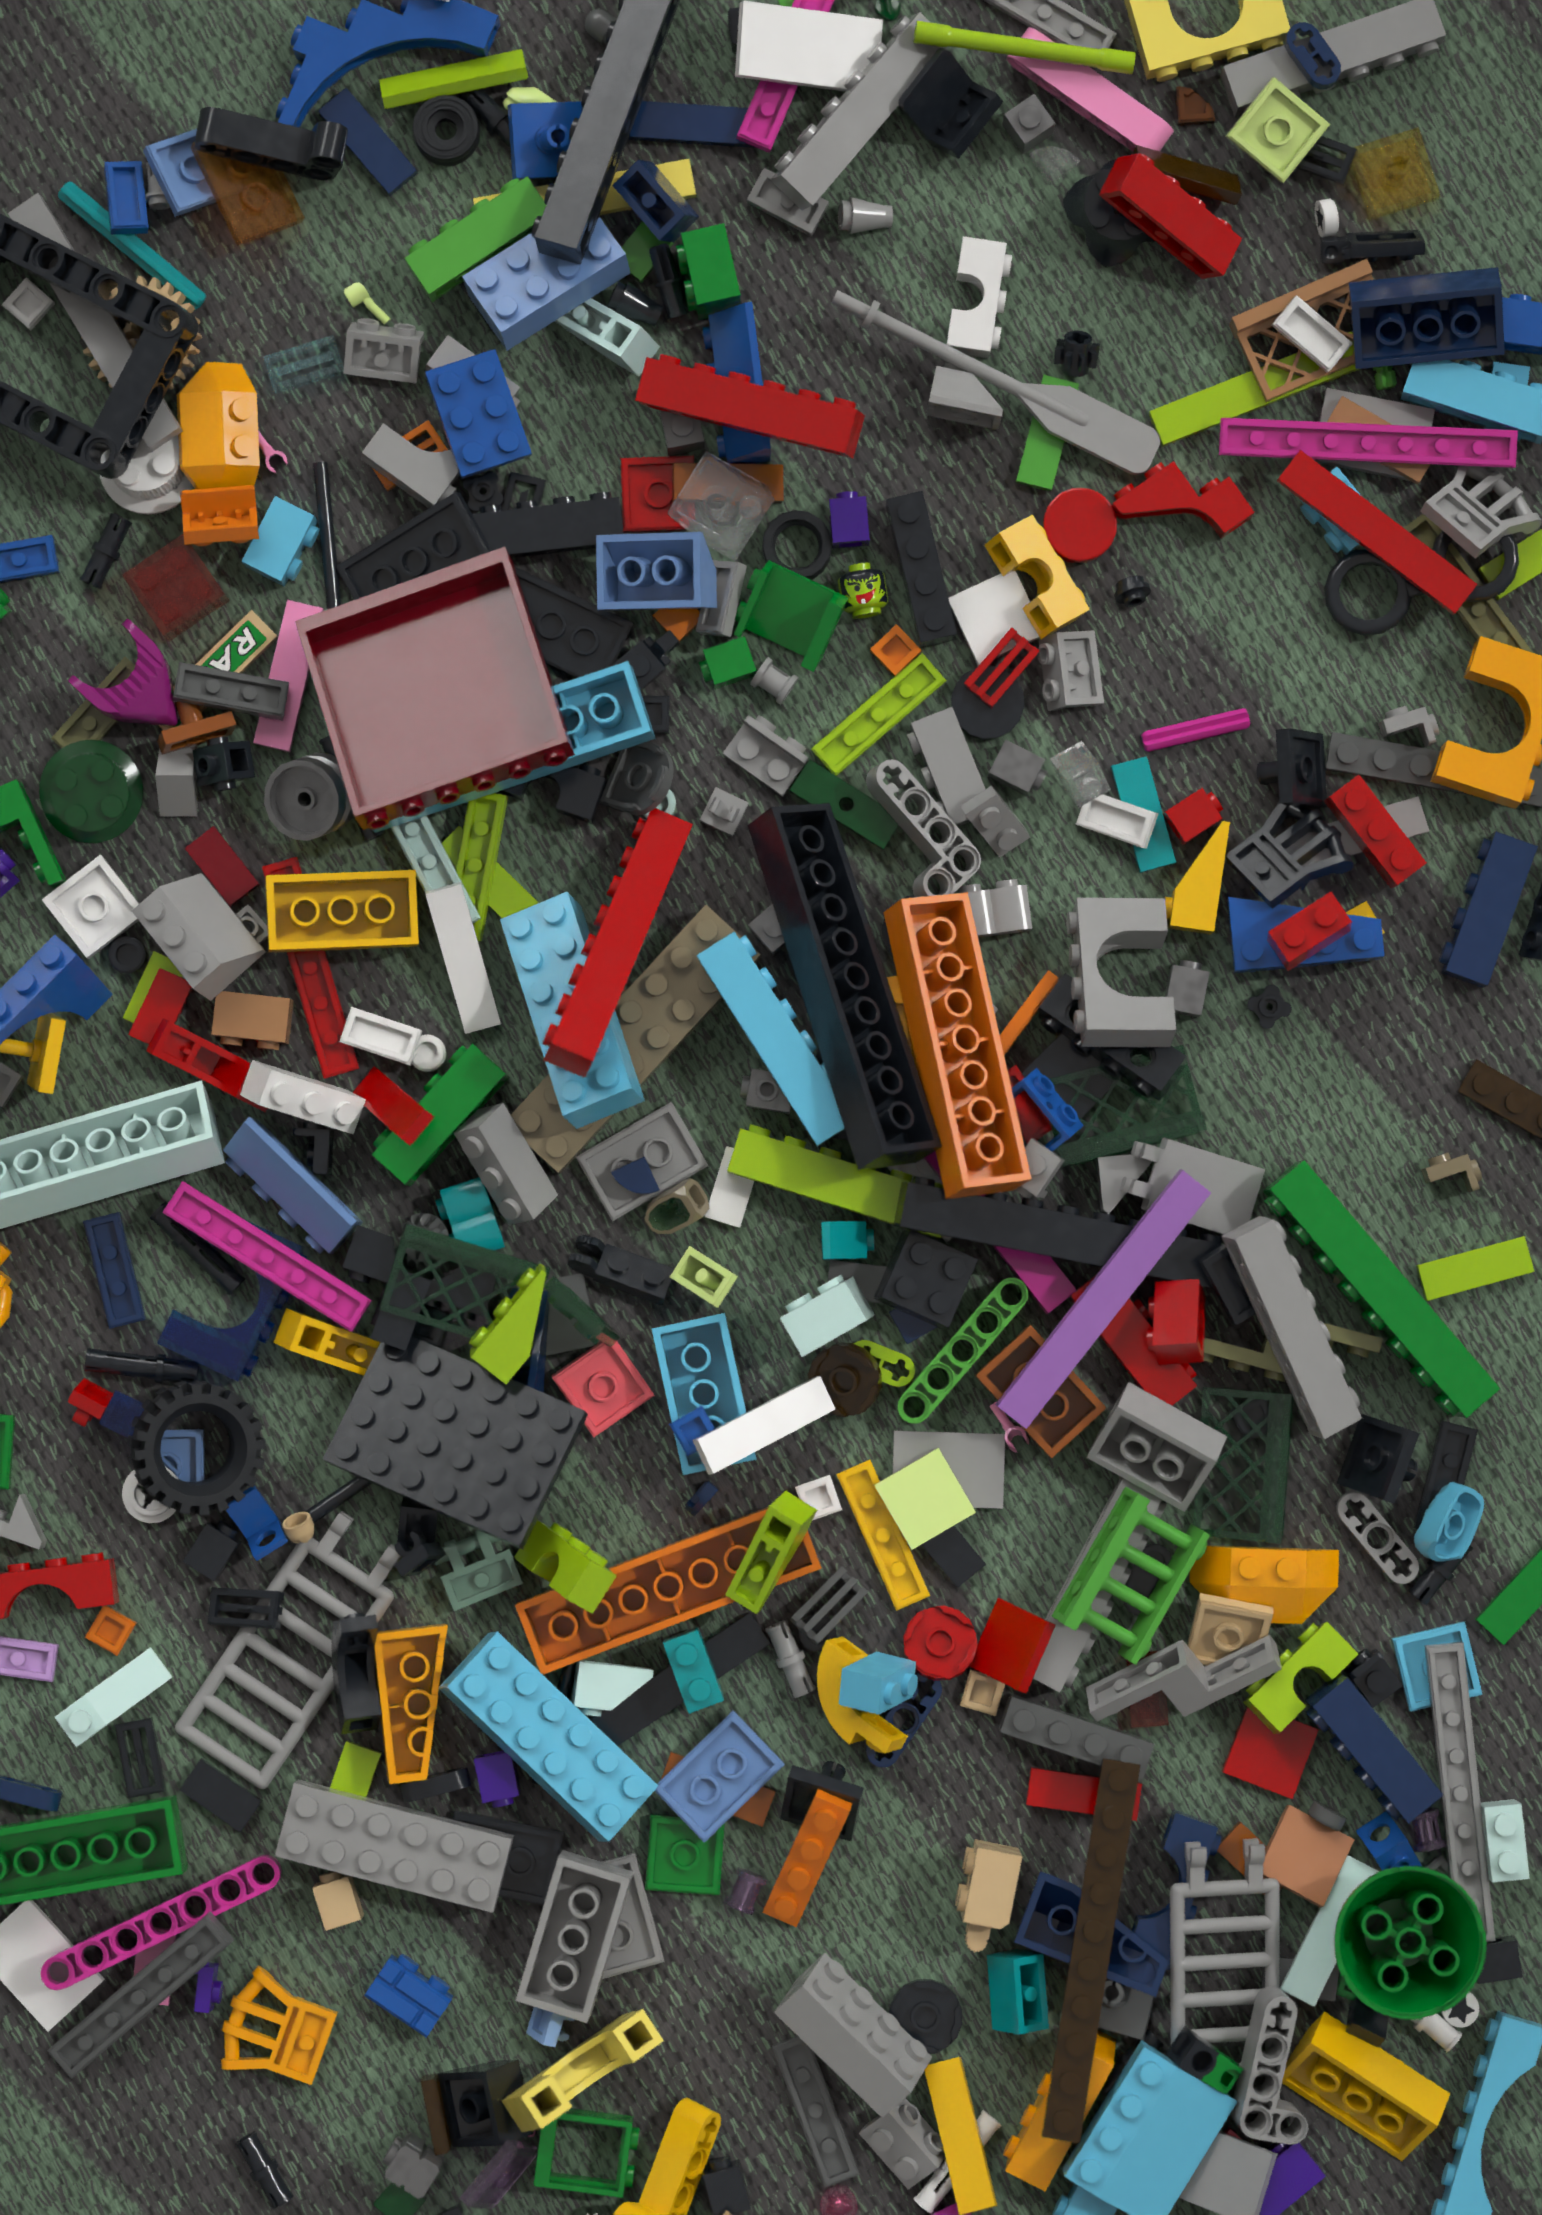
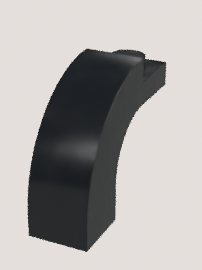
M353 1613L347 1615L344 1619L333 1621L331 1638L332 1670L341 1734L378 1730L382 1713L374 1666V1648L379 1629L376 1614L366 1616L363 1613Z

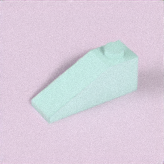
M592 298L555 320L560 326L612 362L638 377L643 372L646 357L653 358L660 348L640 325Z
M150 1647L56 1715L55 1719L73 1744L78 1747L170 1680L172 1675Z

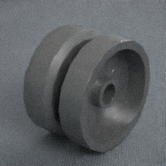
M316 752L281 764L270 775L265 786L264 805L270 821L279 832L292 839L309 841L343 828L354 817L337 758L332 754Z

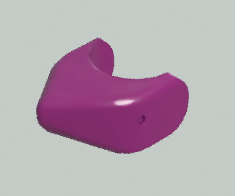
M127 618L121 625L134 638L138 656L135 668L130 676L121 684L111 688L91 687L74 675L67 681L98 711L116 721L176 726L178 718L175 701H173L174 690L168 662L155 643Z

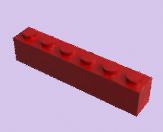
M660 354L659 360L646 357L635 398L636 402L645 407L851 459L854 458L865 418L863 413L855 409V402L836 397L833 403L821 401V394L805 389H799L798 395L785 392V385L769 380H764L763 386L750 383V376L729 371L728 377L715 374L716 368L701 363H694L693 368L681 366V359Z

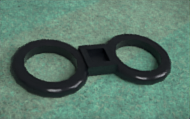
M1442 530L1435 538L1432 550L1446 560V552L1453 539ZM1512 534L1503 536L1498 541L1504 555V565L1501 573L1492 582L1484 586H1476L1465 601H1488L1503 593L1515 579L1519 566L1518 545ZM1367 549L1355 550L1340 558L1329 571L1324 587L1326 606L1334 621L1347 631L1363 636L1382 634L1397 626L1408 613L1412 598L1425 594ZM1372 564L1382 567L1392 575L1397 584L1398 596L1395 605L1388 614L1378 619L1363 620L1356 618L1344 608L1340 600L1339 588L1342 579L1350 570L1359 565Z

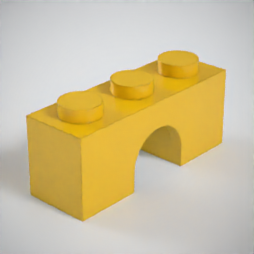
M1033 514L999 532L984 545L1002 576L1015 570H1020L1028 573L1035 580L1037 596L1022 609L1041 640L1072 623L1090 610L1085 602L1084 594L1074 584L1066 570L1064 561L1054 551L1047 539L1044 528L1037 523Z

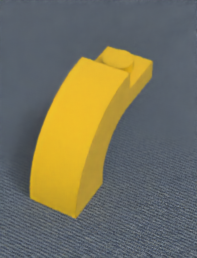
M843 1636L826 1640L817 1667V1689L821 1706L831 1726L848 1744L866 1740L867 1746L879 1753H889L901 1749L908 1736L883 1717L839 1705L842 1668L868 1656V1654Z

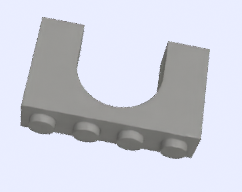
M447 335L427 362L425 371L474 356L475 354ZM505 376L515 407L517 408L521 402L516 398L520 387ZM384 423L361 454L363 462L428 509L457 490L452 484L459 476V472L451 449L443 452L422 450Z
M1077 898L1073 912L1067 913L1066 927L1067 933L1073 934L1074 944H1070L1069 965L1070 967H1076V977L1072 978L1071 994L1072 999L1078 1000L1079 1010H1075L1074 1031L1081 1034V1047H1170L1176 1032L1174 997H1135L1121 994L1104 982L1097 968L1099 958L1112 950L1124 948L1162 949L1168 932L1165 898Z

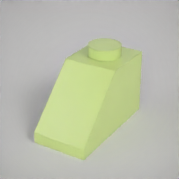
M689 1246L670 1275V1278L719 1308L738 1276Z

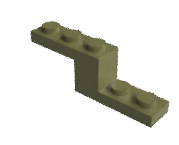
M1324 1323L1331 1336V1340L1328 1341L1331 1348L1334 1342L1348 1345L1347 1353L1368 1358L1370 1351L1380 1353L1383 1338ZM1264 1335L1260 1352L1204 1338V1361L1213 1363L1216 1356L1229 1360L1227 1366L1229 1368L1249 1373L1250 1367L1254 1366L1265 1369L1263 1377L1285 1382V1377L1266 1335Z

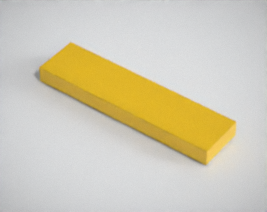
M869 1459L836 1474L896 1611L929 1597L930 1594L906 1539L874 1486L880 1480L871 1460Z
M956 2057L929 2064L924 2071L959 2215L996 2207V2197L961 2057Z

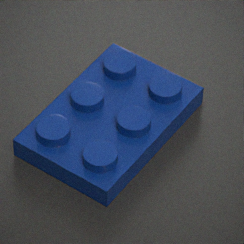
M495 349L425 371L424 375L461 479L532 455Z

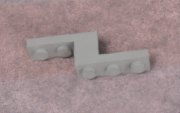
M1268 1635L1204 1667L1182 1639L1138 1661L1137 1665L1132 1664L1086 1687L1089 1712L1098 1722L1162 1690L1185 1717L1281 1670L1277 1644Z

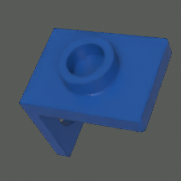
M254 1485L253 1488L250 1487L243 1491L246 1496L240 1502L233 1500L228 1503L229 1509H226V1511L246 1537L252 1555L258 1561L287 1543L288 1540L279 1518ZM276 1534L269 1544L262 1547L259 1546L265 1537Z
M1386 1811L1356 1830V1833L1376 1860L1381 1871L1397 1866L1422 1867L1407 1838ZM1385 1826L1390 1829L1386 1839L1379 1842L1370 1839L1371 1833L1376 1828Z

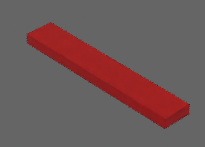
M1299 450L1277 479V482L1452 615L1458 611L1477 586L1476 582L1303 451Z
M298 857L262 867L264 877L266 875L303 874ZM326 951L287 952L323 1078L327 1079L360 1069L354 1047L339 1042L346 1019Z

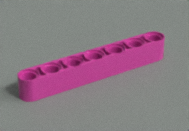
M270 1855L258 1856L58 1952L43 1964L40 1973L42 1982L51 1990L65 1989L191 1928L210 1911L216 1916L270 1890L278 1883L282 1873L281 1865L276 1858ZM259 1863L271 1865L274 1869L273 1880L267 1883L258 1881L254 1875L255 1866ZM227 1879L235 1880L240 1886L239 1896L235 1899L223 1897L220 1891L222 1881ZM190 1896H200L205 1901L206 1911L202 1915L196 1916L188 1912L186 1901ZM164 1912L170 1916L172 1926L169 1931L159 1932L153 1927L152 1918L155 1913ZM131 1929L136 1933L138 1941L134 1948L129 1949L121 1946L118 1941L120 1930ZM95 1945L102 1950L103 1961L100 1964L91 1965L85 1960L84 1950L87 1946ZM62 1962L66 1964L69 1970L67 1980L61 1982L52 1978L50 1975L52 1963Z

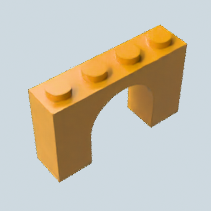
M1480 636L1474 643L1464 678L1504 691L1518 703L1524 716L1522 739L1515 748L1503 753H1486L1447 740L1441 747L1430 782L1516 809L1522 803V800H1529L1535 780L1529 779L1533 765L1539 767L1542 761V744H1540L1542 739V656Z

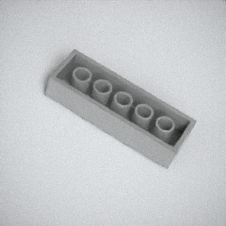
M298 1779L292 1787L275 1856L493 1913L497 1905L514 1835Z

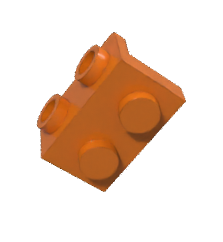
M253 485L181 491L184 545L208 546L213 542L231 541L233 543H245L251 539H259L256 497Z

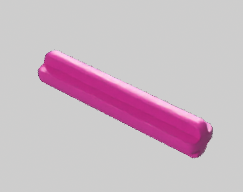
M1242 708L1144 731L1141 735L1145 751L1149 752L1247 729L1250 726V718L1247 710Z

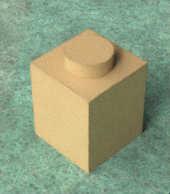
M333 1871L319 1876L320 1882L316 1883L312 1889L325 1931L361 1920L364 1912L353 1877Z

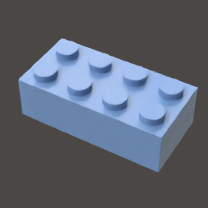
M599 217L581 265L539 253L535 238L530 233L463 275L462 278L468 296L508 351L630 274L626 253Z

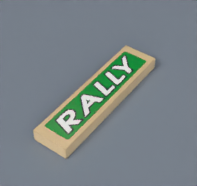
M251 610L195 665L243 673L278 639V636ZM199 706L201 713L207 708L204 706ZM177 711L178 724H177L176 726H162V725H159V726H160L163 730H166V729H170V728H173V727H177V726L182 725L181 720H180V717H179V714H178V711Z

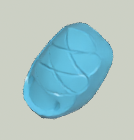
M1449 1482V1484L1441 1488L1428 1506V1509H1426L1422 1523L1414 1535V1544L1417 1550L1424 1557L1437 1562L1461 1559L1472 1542L1483 1513L1484 1499L1482 1495L1468 1486L1455 1482Z

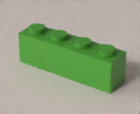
M528 176L521 181L518 178L509 181L500 189V195L491 201L488 199L479 201L469 210L470 215L459 222L457 219L449 221L439 229L440 234L429 242L426 239L421 240L408 250L409 255L405 257L406 264L431 302H434L464 282L463 275L532 233L535 219L537 216L543 215L546 205Z

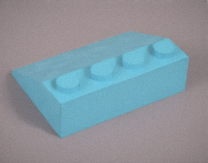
M1141 2040L1080 2138V2143H1077L1062 2168L1064 2176L1091 2194L1129 2215H1168L1238 2101L1182 2070L1169 2057Z

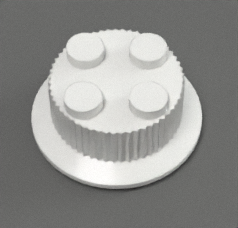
M178 435L153 452L147 447L142 438L123 475L114 479L100 476L106 492L113 501L124 509L139 514H158L168 511L181 504V491L194 489V486L180 469ZM110 449L102 454L101 464L109 458Z

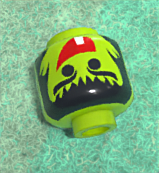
M858 563L848 566L849 573L843 574L838 579L839 593L849 597L844 611L851 613L853 619L869 618L882 614L881 609L889 602L885 574L881 570L871 569L870 563Z

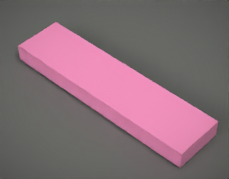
M287 600L269 674V679L289 682L283 721L259 717L253 741L256 745L291 752L310 672L295 621L324 611L321 607Z

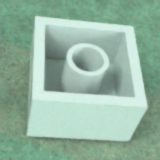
M839 1275L817 1288L821 1295L812 1299L810 1293H807L785 1306L788 1313L780 1319L802 1357L875 1315L853 1276L844 1281L842 1275Z

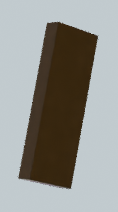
M1136 145L1133 154L1140 153L1151 158L1156 168L1165 175L1175 178L1180 183V187L1185 191L1232 205H1237L1242 196L1237 174Z

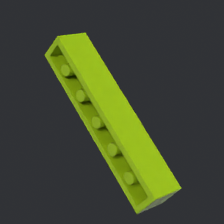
M750 1124L748 1130L740 1128L727 1173L894 1225L901 1183L911 1182L913 1175L895 1169L891 1170L890 1175L878 1172L876 1168L858 1170L856 1162L853 1164L840 1160L842 1153L821 1147L818 1153L805 1149L807 1142L785 1135L784 1141L770 1138L771 1131ZM935 1182L934 1187L944 1189L943 1184ZM917 1231L937 1239L941 1238V1235Z

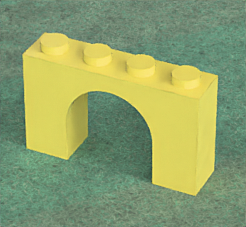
M1124 0L1146 79L1156 77L1158 82L1178 76L1177 71L1192 68L1193 72H1199L1214 65L1213 61L1227 58L1228 62H1236L1248 57L1249 51L1262 48L1263 52L1283 46V42H1285L1290 29L1282 0H1238L1240 9L1239 20L1228 32L1214 38L1195 37L1181 29L1172 16L1168 0Z
M643 2009L623 2014L504 2098L502 2103L521 2132L542 2129L570 2109L572 2105L569 2101L588 2086L618 2067L634 2063L664 2040Z

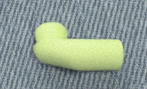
M512 87L506 93L508 96L503 101V106L508 110L507 105L557 101L536 87Z

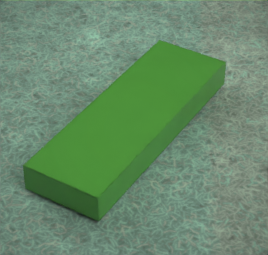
M1043 375L1041 383L1045 385L1070 386L1076 390L1079 387V383ZM1034 416L1030 425L1016 483L1051 492L1064 441L1047 433Z

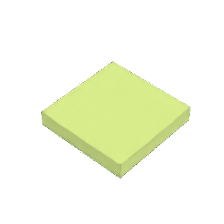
M1272 77L1227 133L1226 137L1278 181L1284 183L1330 124L1279 80Z
M939 1448L874 1485L911 1550L976 1513Z

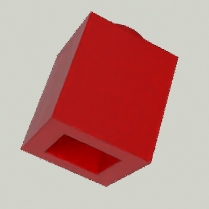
M1201 788L1165 811L1163 816L1183 846L1219 823L1223 819L1219 813L1223 811V808L1213 792L1206 794L1204 789Z

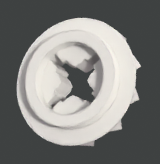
M166 1467L167 1471L174 1478L178 1479V1477H176V1475ZM134 1469L127 1476L122 1489V1499L127 1511L134 1518L145 1523H158L171 1517L176 1510L166 1507L156 1499L148 1504L146 1508L144 1507L147 1502L145 1501L147 1494L138 1487L141 1484H139L135 1477L136 1472Z

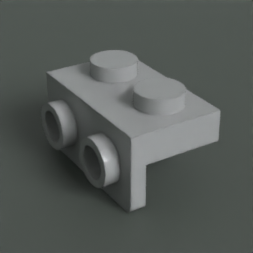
M906 2098L884 2118L878 2115L859 2132L862 2138L908 2190L938 2169L945 2159L940 2134L932 2129L920 2115L918 2109Z

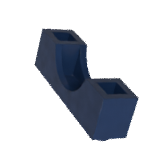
M1173 1809L1161 1846L1176 1862L1179 1874L1178 1883H1186L1184 1842L1199 1841L1201 1847L1207 1849L1208 1859L1209 1855L1213 1857L1216 1855L1221 1835L1216 1834L1218 1827L1214 1823ZM1205 1870V1882H1206L1207 1879H1208V1876H1209V1871H1208V1870ZM1194 1897L1185 1898V1919L1195 1918L1197 1906L1192 1905ZM1169 1902L1157 1912L1136 1915L1131 1929L1132 1932L1169 1961L1167 1970H1170Z

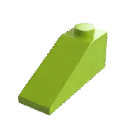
M788 1491L780 1495L769 1506L725 1595L758 1614L802 1542L817 1509Z

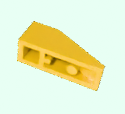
M1222 821L1173 890L1172 897H1165L1168 919L1167 927L1169 929L1210 935L1214 932L1230 822Z
M288 1308L285 1309L273 1342L287 1350L363 1376L380 1344L379 1341L351 1332L348 1329Z

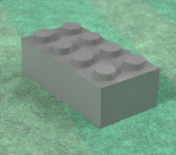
M562 1850L556 1862L515 2001L588 2023L593 2012L632 1881L633 1871Z
M826 1953L821 1955L796 1979L774 2011L881 2118H884L912 2092L932 2059L924 2045L920 2041L913 2039L900 2026L898 2020L892 2014L887 2013L873 2000L867 1989L859 1986L846 1973L843 1966L839 1962L832 1960Z

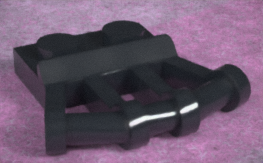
M1280 801L1263 827L1225 854L1227 863L1272 909L1298 889L1304 890L1310 880L1331 873H1346L1354 865L1351 856L1345 853L1341 841L1342 833L1335 826H1329L1325 822L1326 817L1319 810L1280 804ZM1291 817L1298 820L1274 838L1275 833L1285 819ZM1308 832H1315L1317 834L1291 855L1286 851L1288 847ZM1327 848L1331 857L1302 867L1303 864L1323 849Z

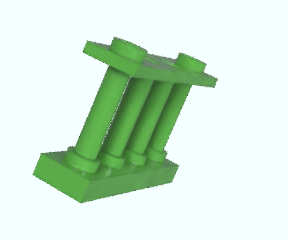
M1125 1486L1053 1612L1052 1617L1074 1631L1083 1623L1092 1626L1122 1643L1118 1654L1137 1665L1139 1659L1148 1653L1152 1644L1151 1638L1193 1564L1205 1553L1210 1534L1192 1524L1186 1533L1180 1531L1147 1512V1505L1150 1500ZM1142 1525L1178 1546L1167 1566L1129 1545L1128 1539L1135 1526ZM1122 1557L1159 1578L1149 1598L1110 1577V1570L1117 1559ZM1104 1590L1141 1611L1130 1631L1092 1610L1091 1604L1098 1592Z

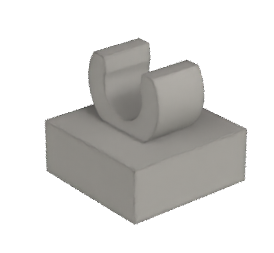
M715 787L700 818V822L733 837L749 802Z

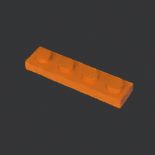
M817 1789L762 1913L797 1927L849 1815L852 1803Z

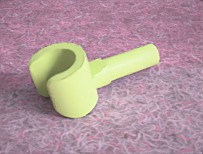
M354 283L344 289V294L353 308L363 302L366 308L383 325L390 320L374 303V300L361 283Z

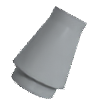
M849 197L848 200H841L839 203V230H847L848 234L892 227L893 208L890 205H881Z

